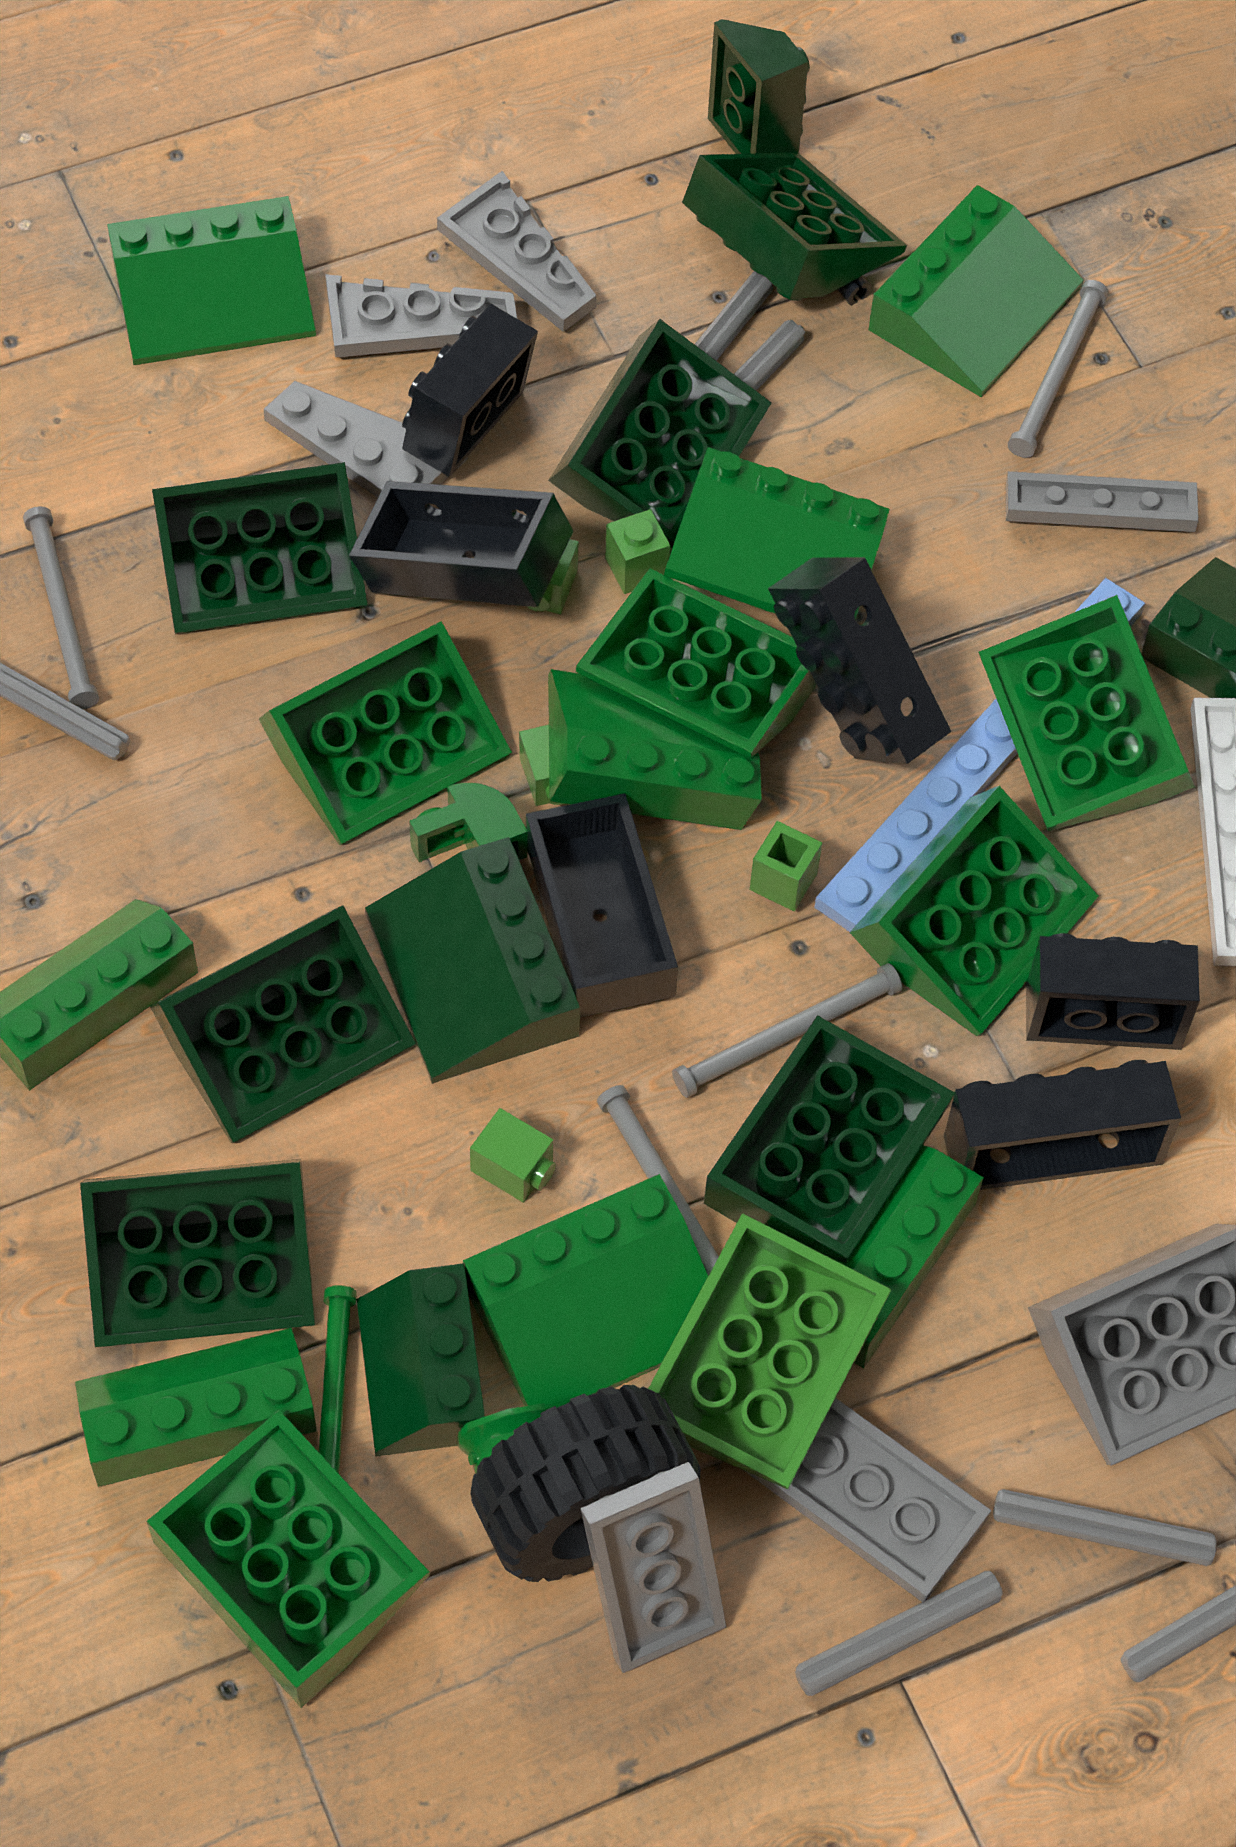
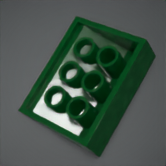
M798 152L699 155L682 201L696 215L699 223L711 228L723 239L722 242L726 247L737 251L750 263L749 266L754 272L765 276L777 287V292L781 296L793 301H800L802 298L824 297L904 254L907 247L902 240Z
M659 319L639 335L548 481L586 509L612 521L651 509L670 544V548H673L707 448L710 447L721 452H731L739 457L772 402L663 320Z
M345 462L152 489L175 634L368 606L364 579L349 556L357 541Z
M1217 557L1212 559L1173 593L1149 624L1141 652L1144 660L1209 698H1236V568Z
M509 837L461 851L365 907L366 916L432 1084L579 1037V1003Z
M344 905L313 919L150 1005L174 1053L231 1143L242 1139L416 1044Z
M817 1015L707 1175L704 1204L736 1223L743 1213L825 1256L847 1263L954 1098L955 1092Z
M301 1159L85 1179L80 1183L95 1348L315 1325Z

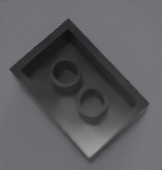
M491 303L478 318L474 315L471 316L464 324L459 339L453 345L445 344L440 350L432 369L428 373L420 372L414 379L408 392V396L412 398L411 407L402 422V427L406 429L402 449L450 477L522 395L538 331Z
M1065 933L1040 936L1026 984V1041L1182 1050L1200 1002L1198 945H1183L1174 940H1161L1155 943L1133 942L1122 937H1108L1102 940L1083 939Z

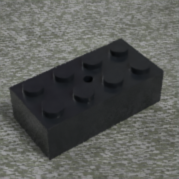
M386 481L349 556L372 593L538 607L574 531L554 493ZM430 504L436 505L439 509L431 506ZM517 510L523 511L526 515L519 513Z
M865 557L811 558L768 588L775 602L774 612L778 620L791 633L797 645L796 655L800 663L810 671L819 688L818 698L823 707L832 714L841 731L839 734L840 741L854 759L908 764L952 732ZM859 606H863L867 613V618L862 625H859L855 620V611ZM908 697L912 701L913 709L908 716H904L901 711V703Z
M625 793L527 813L528 855L554 946L580 1006V1018L676 997L678 965ZM596 914H604L607 917V919L605 921L598 922L593 919V916Z
M1132 1060L1119 1067L1096 1070L1094 1067H1080L1064 1075L1044 1077L1041 1074H1027L1012 1082L992 1084L989 1081H975L969 1083L963 1088L955 1090L944 1133V1140L950 1158L983 1177L980 1190L1163 1165L1181 1121V1115L1166 1061L1148 1063L1146 1060ZM1103 1134H1110L1116 1138L1117 1146L1105 1148L1099 1143L1098 1137ZM994 1149H1003L1008 1153L1010 1159L1005 1163L995 1162L991 1158L990 1152Z

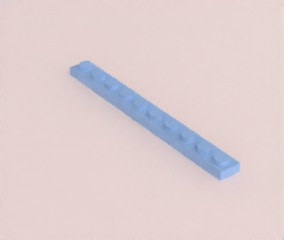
M1105 578L1076 611L1118 595L1131 627L1142 615L1145 602ZM997 699L992 702L818 894L814 908L850 932L970 797L984 792L1017 755Z

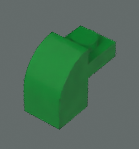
M459 783L448 786V806L427 809L417 818L409 821L411 848L418 862L464 844L467 849H471L507 837L510 838L519 861L528 857V831L515 807L504 794L487 785Z

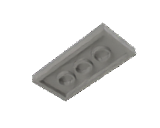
M837 1398L834 1400L789 1489L745 1471L921 1602L929 1598L991 1513L988 1507Z
M689 1462L671 1470L660 1472L650 1479L615 1494L604 1496L598 1501L580 1508L613 1657L622 1673L726 1628L699 1477Z

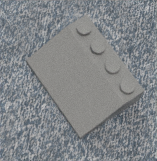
M1211 1225L1028 1307L1047 1358L1107 1465L1112 1466L1236 1408V1225Z

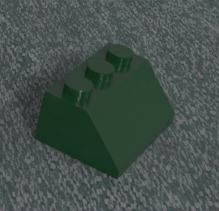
M724 19L714 22L708 120L735 154L799 153L800 138L803 134L802 119L806 103L807 73L810 70L809 60L805 51L801 47H796L786 33L782 31Z
M464 1263L408 1270L356 1299L375 1457L458 1446L457 1436L462 1427L467 1422L485 1417Z

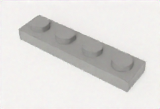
M1008 471L1006 479V521L1195 532L1198 524L1197 483Z

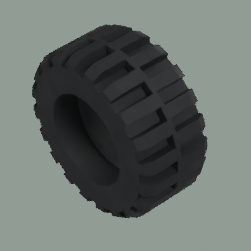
M623 1385L620 1389H615L611 1386L599 1389L597 1393L592 1395L582 1394L571 1398L569 1403L558 1408L554 1406L540 1413L541 1416L530 1423L525 1422L516 1428L511 1437L507 1440H501L492 1448L491 1456L483 1458L477 1466V1473L473 1475L470 1495L472 1504L505 1570L521 1580L539 1582L544 1578L549 1582L560 1580L564 1575L571 1574L575 1576L587 1572L588 1568L593 1567L580 1508L592 1504L604 1496L620 1492L650 1479L660 1472L671 1470L687 1462L691 1464L700 1482L701 1467L669 1405L660 1394L646 1387L639 1388L635 1385Z

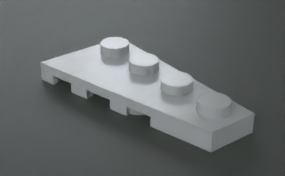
M503 171L437 217V230L561 331H566L596 308V294L569 258L559 253L554 246V239L545 227L540 228L531 216L529 205L522 196L517 197L510 188V180Z
M325 274L335 358L442 348L447 343L453 345L459 339L460 332L466 321L473 315L478 318L490 303L517 318L514 295L511 292L454 287L449 293L434 291L429 288V284L411 283L410 289L384 286L383 280L364 278L363 284L342 282V276Z
M297 381L289 385L264 408V419L266 422L326 463L345 462L347 477L376 497H379L386 481L441 485L448 478L442 472L402 449L406 429L402 427V422Z

